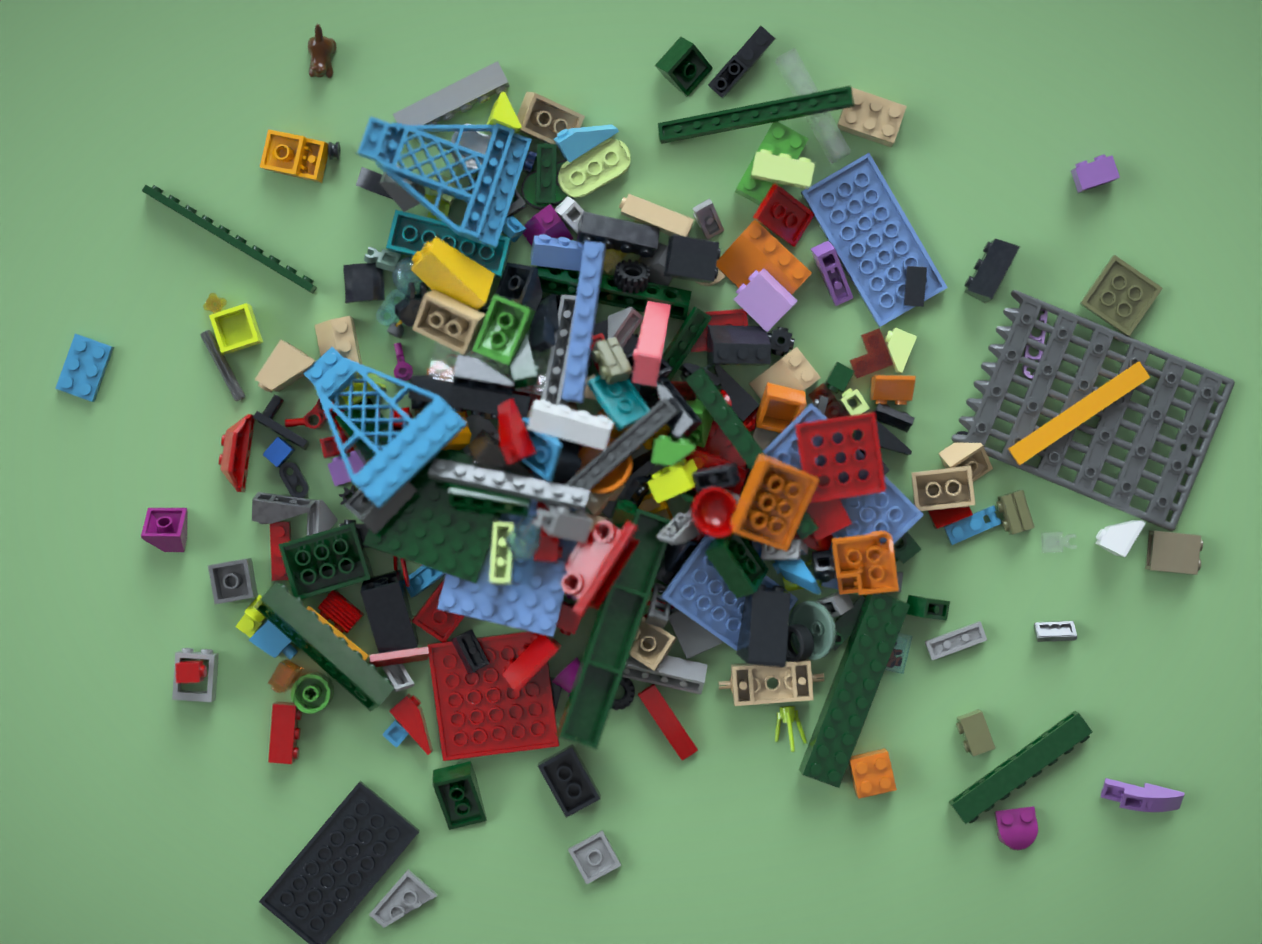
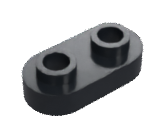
M293 462L282 464L279 474L290 495L297 498L306 497L309 493V485L299 466ZM289 468H292L294 471L291 476L287 473ZM298 485L303 487V491L300 493L296 489Z

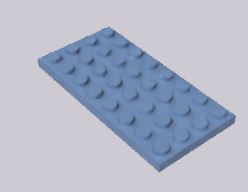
M870 153L812 185L809 190L805 189L801 192L828 241L835 248L838 258L878 327L915 307L903 306L907 266L927 267L924 301L948 288Z
M811 403L763 450L766 456L801 470L795 424L827 418ZM836 432L833 434L832 440L835 444H839L842 442L843 436L840 432ZM816 435L812 440L815 447L821 446L823 438L820 435ZM859 449L855 452L857 460L865 458V455ZM838 452L835 456L837 463H843L846 459L843 452ZM819 455L816 457L815 463L817 466L825 465V456ZM861 469L858 472V478L865 480L868 477V471ZM841 472L838 475L840 483L848 481L849 476L846 472ZM884 475L886 492L840 498L852 524L831 535L834 538L867 535L874 531H887L892 535L894 544L924 514ZM880 538L879 541L884 543L886 538Z

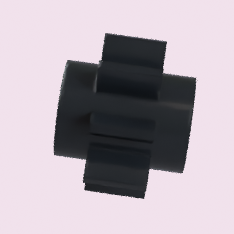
M352 485L351 490H348L347 487L343 488L345 493L339 494L340 497H343L341 505L346 504L350 500L347 498V495H351L352 492L353 496L357 492L355 491V485Z

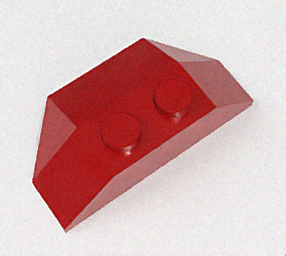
M247 414L227 429L221 439V446L224 447L223 454L219 456L218 464L221 466L220 470L237 492H245L255 424L254 415Z

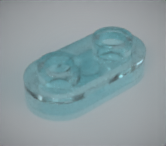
M393 290L388 294L376 313L377 321L380 324L390 326L396 321L398 316L394 313L396 305L394 299L400 297L402 301L405 298L403 291ZM385 313L390 314L388 320H385L383 317Z

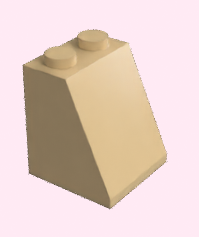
M280 340L255 380L259 382L258 386L263 390L271 393L272 391L279 392L305 376L303 373L316 360L290 343Z

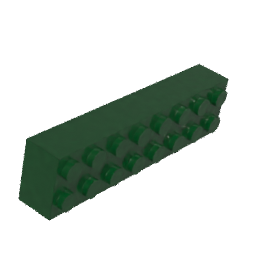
M276 582L254 605V608L370 712L379 707L395 689L392 686V682L387 677H382L377 673L378 670L371 663L367 664L358 651L352 650L347 646L348 642L344 638L337 637L328 624H323L318 620L319 617L312 610L308 611L298 597H293L288 593L289 589L285 585Z

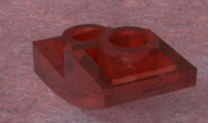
M824 383L808 395L813 402L815 399H819V395L828 397L824 414L827 419L849 416L848 412L836 400V397L827 389Z

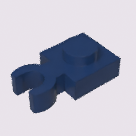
M529 151L522 172L530 174L537 153Z

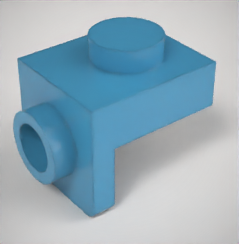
M513 215L506 217L502 232L507 237H510L512 242H516L526 230Z

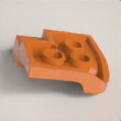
M874 531L867 535L832 539L839 595L850 593L865 595L899 591L893 538L889 532ZM886 538V542L882 543L879 539Z

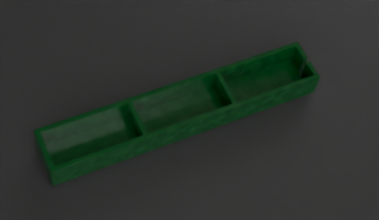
M636 508V515L632 524L638 528L632 537L640 542L600 605L556 732L558 737L575 743L578 742L581 745L597 750L668 543L657 539V535L672 520Z

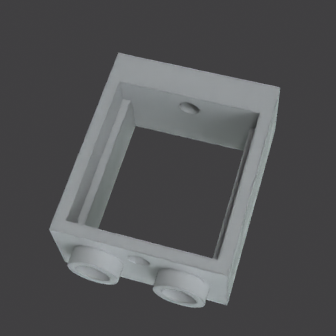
M182 648L181 651L175 652V663L182 662L183 658L209 660L207 692L181 690V683H176L174 665L172 700L215 701L219 653H213L212 649H201V652H193V648Z

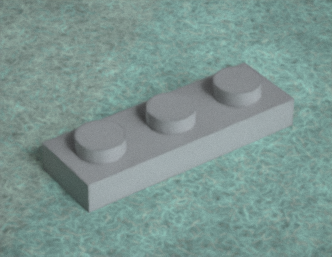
M979 621L924 642L931 660H935L987 641V638Z

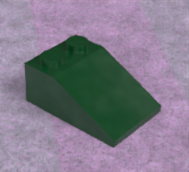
M367 398V405H374L369 398ZM366 409V419H376V409ZM348 410L342 412L348 418ZM352 410V419H362V410ZM339 415L335 416L336 421L348 440L351 439L355 432ZM353 423L361 431L362 423ZM366 423L365 432H375L376 423ZM379 423V432H389V423ZM368 436L367 438L375 445V436ZM379 436L378 446H387L389 444V436ZM359 439L352 445L364 466L376 456V453L362 439Z
M471 761L433 770L432 784L449 830L487 821Z

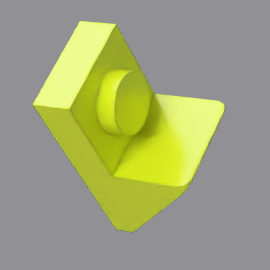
M261 595L244 611L245 614L235 626L250 638L266 620L254 608V605L262 598Z

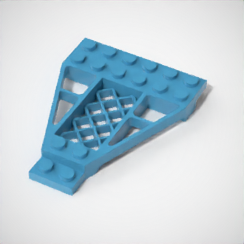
M370 116L357 155L375 161L380 169L457 235L495 249L532 139L514 133V129L498 123L495 125H404L401 123H388ZM463 131L491 132L485 155L459 145ZM425 132H459L456 143H452ZM418 139L421 147L412 151L408 141ZM405 144L408 153L400 156L403 145ZM436 146L440 154L431 158L427 148ZM423 150L427 160L418 163L414 154ZM455 153L459 161L450 165L446 155ZM411 156L415 165L406 169L402 159ZM442 157L446 167L437 170L433 161ZM474 160L478 168L469 172L465 162ZM398 162H399L401 168L396 167V165H397ZM430 163L434 172L425 176L421 166ZM461 164L465 174L456 177L452 168ZM417 168L420 175L412 173L410 171ZM449 170L453 179L444 183L440 173ZM479 172L476 182H474L471 175ZM436 175L439 182L431 180L429 178ZM468 177L472 186L463 190L459 180ZM403 179L436 190L438 196L435 205L427 201ZM455 182L458 189L450 187L448 185ZM442 194H447L467 202L468 206L461 227L456 226L437 209Z
M333 347L303 373L315 385L351 480L379 509L467 426L466 422L438 395L344 358ZM369 373L403 387V389L394 398H389L367 374ZM354 383H364L363 392H353ZM368 383H369L376 391H374V392H367V385H368ZM350 385L349 392H343ZM410 390L434 400L415 419H410L397 406V403ZM339 396H349V405L339 406ZM353 396H363V405H353ZM367 396H377L376 405H367ZM381 396L389 405H380ZM331 408L355 432L354 436L344 445L330 413ZM366 409H376V419H366ZM380 409H390V418H380ZM340 410H348V418ZM352 410H362V419H352ZM394 410H395L402 418H394ZM403 422V430L401 432H393V423ZM353 423H362L361 431ZM366 423H376L375 432H365ZM379 423H389V432H379ZM368 436H375V445L367 438ZM379 436H389V444L387 446H378ZM359 439H362L376 453V456L354 475L346 451Z

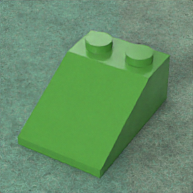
M494 295L472 351L510 365L529 330L536 311Z

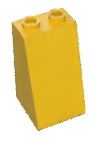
M437 237L430 243L427 242L420 252L417 251L412 258L414 263L411 270L431 290L435 289L475 310H478L486 303L495 275L493 272Z

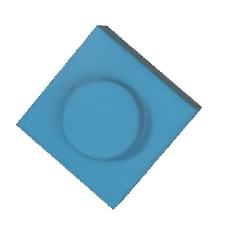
M395 720L382 735L397 748L409 733Z

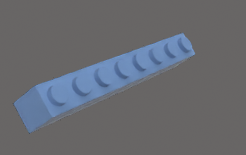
M584 242L562 393L563 401L584 404L606 253L604 243Z

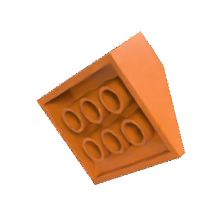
M754 220L716 263V267L738 288L743 283L747 286L751 282L748 278L756 270L760 272L765 268L791 295L812 274L806 266L757 220Z
M760 453L737 503L736 510L731 517L732 531L741 536L787 551L819 479Z

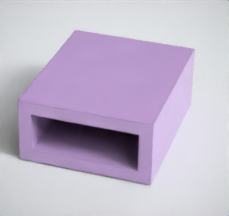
M763 268L760 272L756 270L748 278L751 282L747 286L743 283L736 291L738 295L733 300L768 332L797 300Z

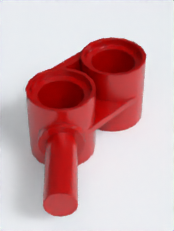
M320 398L313 409L304 415V418L285 419V427L305 425V427L311 429H320L328 420ZM331 408L330 413L332 415L335 411ZM313 415L319 417V422L315 426L310 422V418Z

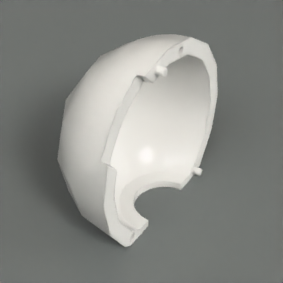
M463 131L459 145L485 155L491 134L485 135L479 131ZM455 132L452 135V143H456L459 132ZM451 153L452 159L458 162L456 154ZM474 160L465 162L469 172L478 168Z

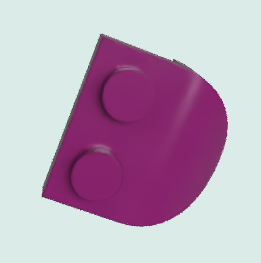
M1034 806L995 811L998 829L997 836L1001 843L1011 850L1019 851L1028 848L1035 841L1038 834V823Z

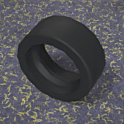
M801 624L789 625L786 661L799 662L808 659L814 649L813 636L810 630ZM793 632L797 635L800 642L798 654L791 646V635Z

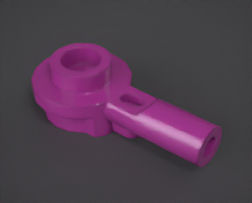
M401 342L395 343L394 348L398 364L394 368V376L403 382L408 381L412 378L413 368L405 362Z

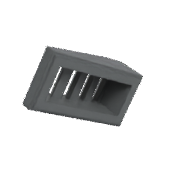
M655 583L646 617L647 624L664 628L667 624L671 604L664 600L661 595H658V592L663 594L667 586Z

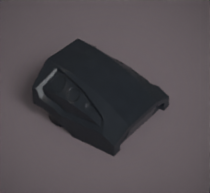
M375 262L344 265L345 303L350 304V302L371 300L385 301L384 269L376 267L377 263Z

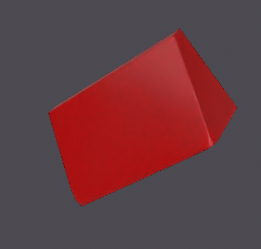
M969 506L928 510L935 529L973 515Z

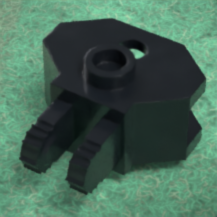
M409 282L405 298L395 305V315L408 327L414 326L424 295L427 293V285L424 282H420L419 294H415L414 282Z

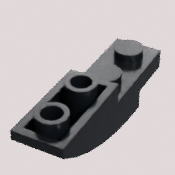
M760 26L708 86L723 98L762 57L763 53L776 38Z

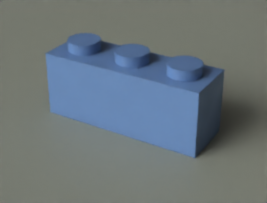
M534 235L530 256L531 265L580 271L584 244L566 237L551 238L548 235Z

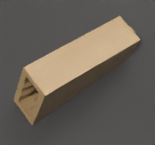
M628 194L627 198L623 197L619 206L622 209V215L644 225L660 228V232L669 236L679 235L688 237L694 222L692 218Z

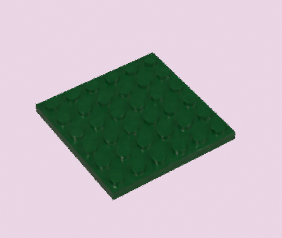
M452 449L441 450L433 457L494 471L517 474L516 471ZM432 458L408 481L417 490L412 498L406 501L399 511L376 534L369 529L363 545L477 584L492 542L493 522H499L502 513L449 505L451 482L428 478V472L433 461Z

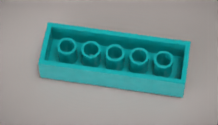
M395 210L386 246L389 251L414 256L417 251L420 252L427 242L430 243L437 237L495 274L494 277H502L512 242L510 237L500 235L497 247L494 249L457 235L440 220Z

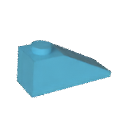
M613 125L564 129L557 134L554 141L564 159L570 163L618 133L619 130Z

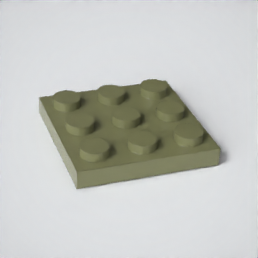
M1113 255L1080 304L1122 334L1130 336L1163 288L1116 255Z

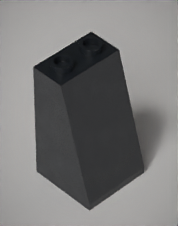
M401 570L377 575L363 581L360 592L378 653L418 647V636L415 624L412 622L413 616Z
M760 584L755 593L745 596L736 654L747 664L784 668L786 666L790 593L783 586L773 585V588H769L764 584Z

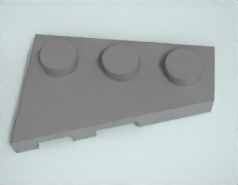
M408 869L369 915L384 928L430 899L437 897L438 894Z

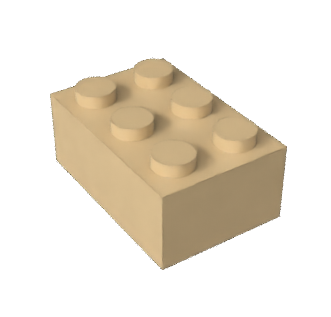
M852 88L855 107L842 109L836 129L892 147L907 106Z
M434 289L424 295L412 330L466 355L474 348L486 314Z

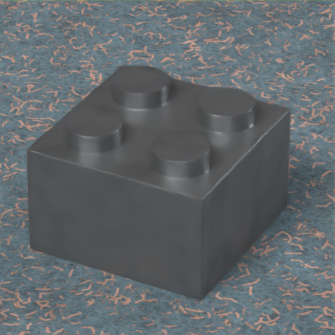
M252 558L208 565L215 604L258 596Z

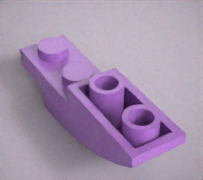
M1105 778L1100 797L1120 802L1119 808L1141 812H1167L1180 809L1184 792L1145 783L1144 787H1139Z

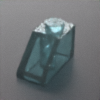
M538 515L524 516L506 537L505 542L514 559H530L540 547L541 527L534 524V520H537Z

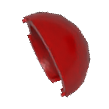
M720 487L706 488L692 502V522L702 534L708 537L722 538L732 533L731 516L736 510L737 502L728 491Z

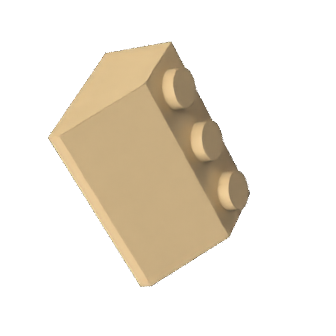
M345 316L330 319L315 325L320 356H323L333 347L342 357L362 364L353 317Z
M971 466L911 472L914 505L920 511L975 505Z
M642 616L629 655L655 671L667 656L677 638L660 627L647 624L646 618Z

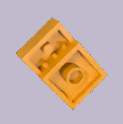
M268 129L260 168L322 183L329 154L328 143Z

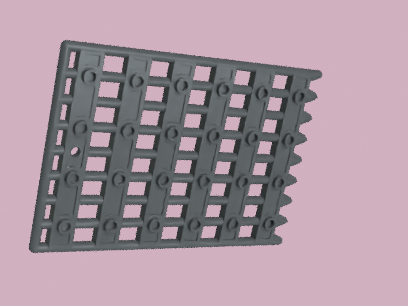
M1017 290L1011 291V296L1020 306L1019 308H1005L1003 310L1004 315L1013 323L1011 326H998L996 328V332L1005 342L1004 344H991L988 346L989 351L998 358L997 362H983L981 364V368L990 376L989 381L976 380L974 382V387L983 396L981 399L969 398L966 400V404L976 412L975 416H961L959 418V423L968 430V434H955L951 438L952 441L955 443H981L989 457L1164 529L1174 531L1234 387V380ZM1040 309L1057 315L1053 326L1036 320ZM1077 324L1093 330L1089 341L1072 335ZM1033 327L1050 333L1046 344L1029 338ZM1113 339L1129 345L1125 356L1109 350ZM1069 342L1086 348L1082 359L1065 353ZM1026 345L1043 352L1039 362L1022 356ZM1149 354L1165 360L1161 371L1145 365ZM1105 357L1122 363L1118 374L1140 361L1149 375L1158 378L1154 389L1140 384L1095 414V416L1100 417L1096 428L1082 423L1046 447L1045 450L1043 449L1036 455L1041 456L1038 467L1027 463L1018 465L1008 448L1040 427L1036 425L1040 414L1053 419L1098 389L1099 387L1094 386L1098 375L1110 380L1118 374L1101 368ZM1062 360L1078 366L1075 377L1058 371ZM1018 363L1035 370L1031 381L1014 374ZM1185 368L1201 375L1197 386L1181 379ZM1054 378L1071 384L1067 395L1050 389ZM1011 381L1028 388L1024 399L1007 392ZM1221 383L1225 384L1222 395H1218L1217 392ZM1177 387L1194 393L1190 404L1174 398ZM1134 390L1150 396L1146 407L1130 401ZM1047 396L1064 403L1060 413L1043 407ZM1004 399L1020 406L1016 417L999 410ZM1215 401L1218 403V405L1213 414L1210 412V410L1213 405V402ZM1170 404L1186 411L1182 422L1166 415ZM1127 408L1143 414L1139 425L1123 419ZM996 417L1013 424L1009 435L992 428ZM1206 419L1211 421L1207 432L1202 430ZM1163 423L1179 429L1175 440L1159 434ZM1119 426L1136 432L1132 443L1115 437ZM1076 429L1092 435L1088 446L1072 440ZM989 435L1006 442L1001 453L985 446ZM1200 437L1203 439V441L1200 446V449L1198 450L1195 448V446ZM1155 441L1172 447L1168 458L1152 452ZM1112 444L1128 450L1124 461L1108 455ZM1182 444L1186 446L1185 451H1182L1180 449V446ZM1068 447L1085 453L1081 464L1064 458ZM1191 456H1195L1192 468L1188 467ZM1148 459L1164 465L1160 476L1144 470ZM1104 462L1121 468L1117 479L1100 473ZM1061 465L1077 471L1074 482L1057 476ZM1185 473L1189 476L1183 486L1180 483ZM1141 477L1157 483L1153 494L1137 488ZM1097 480L1114 486L1110 497L1093 491ZM1179 492L1181 495L1177 504H1175L1173 500L1176 493ZM1133 495L1150 501L1145 512L1129 506ZM1169 510H1172L1174 512L1170 522L1165 521Z

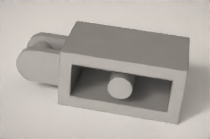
M560 505L558 508L550 506L549 512L538 510V518L534 520L536 526L543 527L551 536L583 543L586 542L593 520L587 516V512L576 509V512L571 511L568 507Z

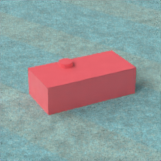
M647 302L638 347L634 349L633 361H635L633 383L656 387L667 335L671 308L669 304Z

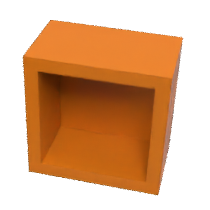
M767 382L756 413V427L781 433L804 411L806 406L805 391Z
M885 748L851 756L849 768L858 799L897 790L889 753Z

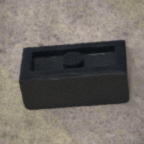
M472 629L451 639L468 674L490 664Z

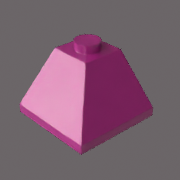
M551 204L535 214L524 225L526 230L523 232V235L531 246L534 235L574 239Z
M148 508L141 539L163 552H184L187 542V508Z

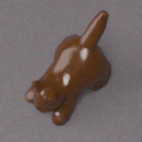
M319 24L315 26V36L308 40V51L311 55L309 76L323 77L326 75L328 78H331L333 76L331 55L336 52L337 46L333 38L323 36Z

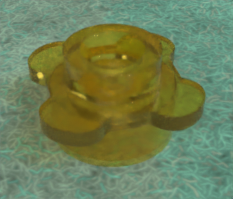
M210 293L203 307L214 314L221 312L227 301L224 298L217 297L215 293Z

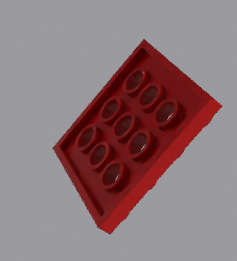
M875 412L795 424L801 471L818 479L821 475H827L829 478L826 486L817 484L809 503L886 492ZM856 429H860L863 434L862 438L858 441L852 438V432ZM836 432H840L843 436V440L839 444H835L832 440V436ZM816 435H820L823 438V444L819 447H815L812 443ZM858 449L865 451V458L863 460L855 458V452ZM838 452H843L846 456L843 463H837L835 460ZM819 455H823L826 458V463L823 466H817L815 463V459ZM861 469L868 471V477L865 480L858 478V472ZM841 472H846L849 476L848 481L845 483L838 481V475Z

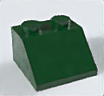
M680 37L655 64L660 73L686 97L691 94L713 69L698 48L683 37Z

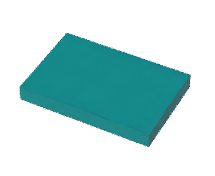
M599 375L587 382L588 387L611 421H613L618 431L635 424L650 411L629 378L608 385L606 380L602 379Z

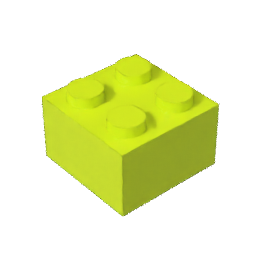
M245 303L209 315L221 353L229 354L263 343L250 304Z
M682 459L674 465L662 468L652 474V479L647 483L657 504L695 486L693 472L697 470L693 459L687 462L686 459Z

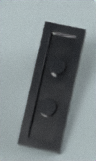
M274 394L263 413L257 411L253 418L255 421L306 450L309 445L307 440L272 420L284 402L282 398Z

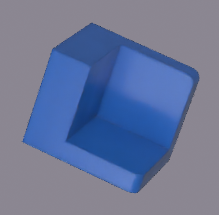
M277 437L263 453V456L276 467H281L296 449L282 437Z

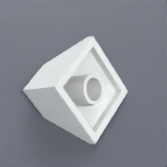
M1130 520L1107 526L1098 532L1096 536L1098 540L1095 544L1115 556L1126 557L1145 522Z

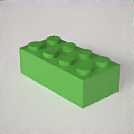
M773 122L757 152L768 150L772 152V155L788 154L792 156L791 159L797 160L809 138L780 122ZM754 155L735 192L760 206L772 187L773 182L751 178Z

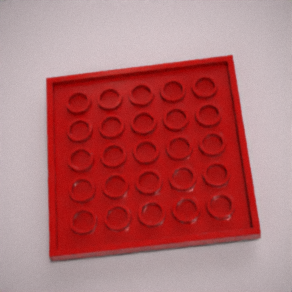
M524 631L478 637L477 640L490 664L471 674H468L452 641L427 645L443 761L558 747L560 745L559 737L556 735L557 722L548 661L517 693L502 675L505 671L503 667L511 659L515 661L519 657L517 652L524 645L528 647L533 642L531 638L535 634L534 632Z

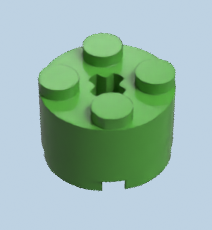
M320 672L306 673L296 680L291 689V699L300 711L309 714L319 712L327 707L334 695L331 679ZM312 688L314 689V692H316V695H314L313 697L312 693L309 692V690H311Z

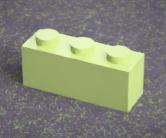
M760 150V152L756 151L751 178L809 190L815 163H811V160L807 158L796 160L791 159L792 156L788 154L776 156L772 155L771 151Z
M493 522L489 581L492 585L512 586L516 526L511 522Z

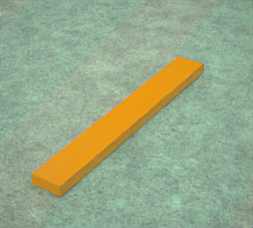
M1140 361L1136 362L1008 448L1009 452L1017 464L1021 465L1148 380L1150 376Z

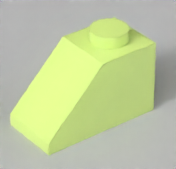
M898 328L888 331L884 341L887 342L885 348L896 373L900 374L904 370L917 336Z

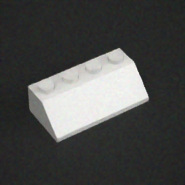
M535 400L527 429L605 450L613 421H609L608 418L603 416H591L585 411H573L567 406H555L545 400Z

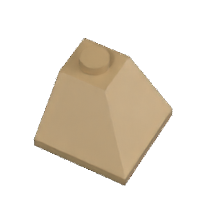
M953 443L938 453L945 468L971 466L973 482L993 469L985 448L981 443Z

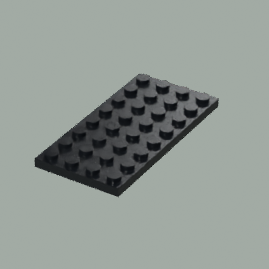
M359 781L261 898L259 903L308 944H326L420 830L362 781Z

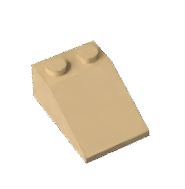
M526 92L517 118L522 126L519 132L547 144H556L554 138L557 137L560 131L581 128L585 116L535 92Z
M796 347L751 381L749 385L758 397L762 399L767 382L804 391L821 377L798 347Z

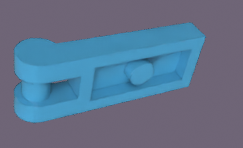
M992 505L974 513L972 516L944 526L943 528L950 544L954 545L1002 524L1000 518H997L995 513V506ZM985 515H988L990 519L987 523L983 519Z

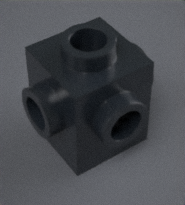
M777 327V330L773 329L771 333L767 334L771 344V354L783 356V353L787 354L789 349H793L795 339L792 338V333L788 332L789 329ZM779 337L784 338V344H779L777 339Z

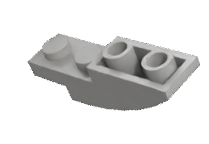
M691 509L686 514L679 512L657 535V539L672 544H680L699 535L701 532L692 522Z

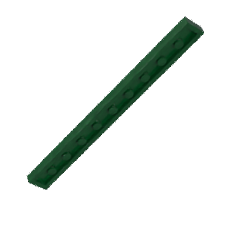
M850 85L658 123L659 139L661 144L855 107L852 87Z
M154 184L152 187L144 186L142 192L312 294L315 292L317 287L313 285L314 280L305 275L302 278L296 275L297 270L289 265L284 268L279 265V259L272 255L269 258L262 254L264 250L255 245L252 248L246 245L247 240L239 235H236L234 238L229 235V229L222 225L219 227L212 224L214 220L205 215L202 218L195 214L197 210L189 205H186L184 208L179 205L180 200L172 195H169V197L162 194L164 190Z
M701 367L685 380L752 471L759 454H766ZM805 510L796 530L802 540L819 529L807 510Z

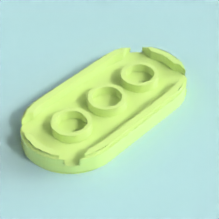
M608 138L572 162L566 161L561 166L558 174V183L561 190L573 198H582L620 177L628 170L631 162L630 151L622 141Z

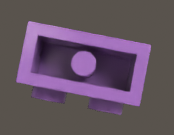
M1105 154L1095 157L1094 162L1087 163V160L1075 164L1076 168L1071 170L1078 193L1120 178L1113 155L1106 157Z

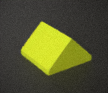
M502 92L493 105L486 125L498 123L514 129V133H518L522 126L506 93Z

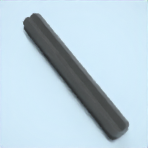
M210 330L202 332L201 338L234 400L240 401L244 399L245 394L223 353H221Z

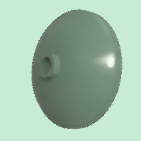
M816 601L799 603L790 615L789 625L801 624L810 630L813 636L814 649L808 659L817 660L824 658L831 652L835 643L836 631L832 616L822 604ZM793 632L791 641L799 652L800 642L797 635Z

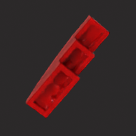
M655 684L638 693L643 704L682 761L698 751L696 745Z

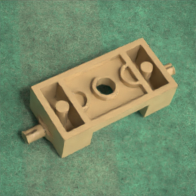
M809 659L799 662H786L785 668L747 663L731 664L730 681H718V684L723 685L719 686V690L731 689L735 706L814 700L813 682H824V678H821L824 677V673L812 674L811 661ZM776 678L778 680L777 687L769 688L767 686L768 679Z

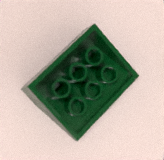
M354 522L278 544L293 596L298 597L300 600L374 577L369 558Z

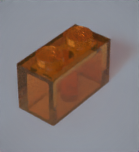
M285 659L278 664L268 684L272 685V690L278 693H285L292 689L303 668Z

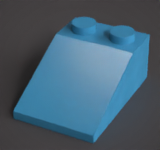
M530 417L522 418L537 452L522 460V462L548 482H551L561 450V444L557 437L527 429Z

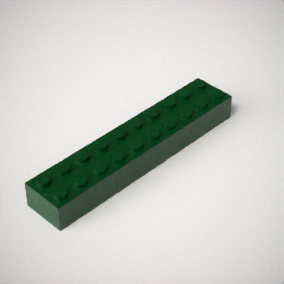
M883 593L866 595L800 765L799 771L802 775L837 788L840 787L910 604Z

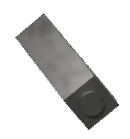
M258 492L252 499V521L260 524H272L310 512L315 505V500Z

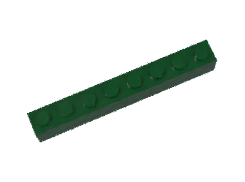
M1073 711L950 800V805L965 824L975 822L979 818L978 815L983 811L988 812L994 808V803L1008 798L1012 790L1023 787L1027 783L1026 780L1030 777L1034 778L1042 773L1041 769L1047 765L1055 764L1059 756L1070 753L1074 749L1073 746L1077 743L1087 741L1093 731L1080 713Z

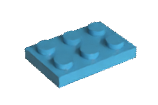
M75 334L55 389L94 402L114 347Z

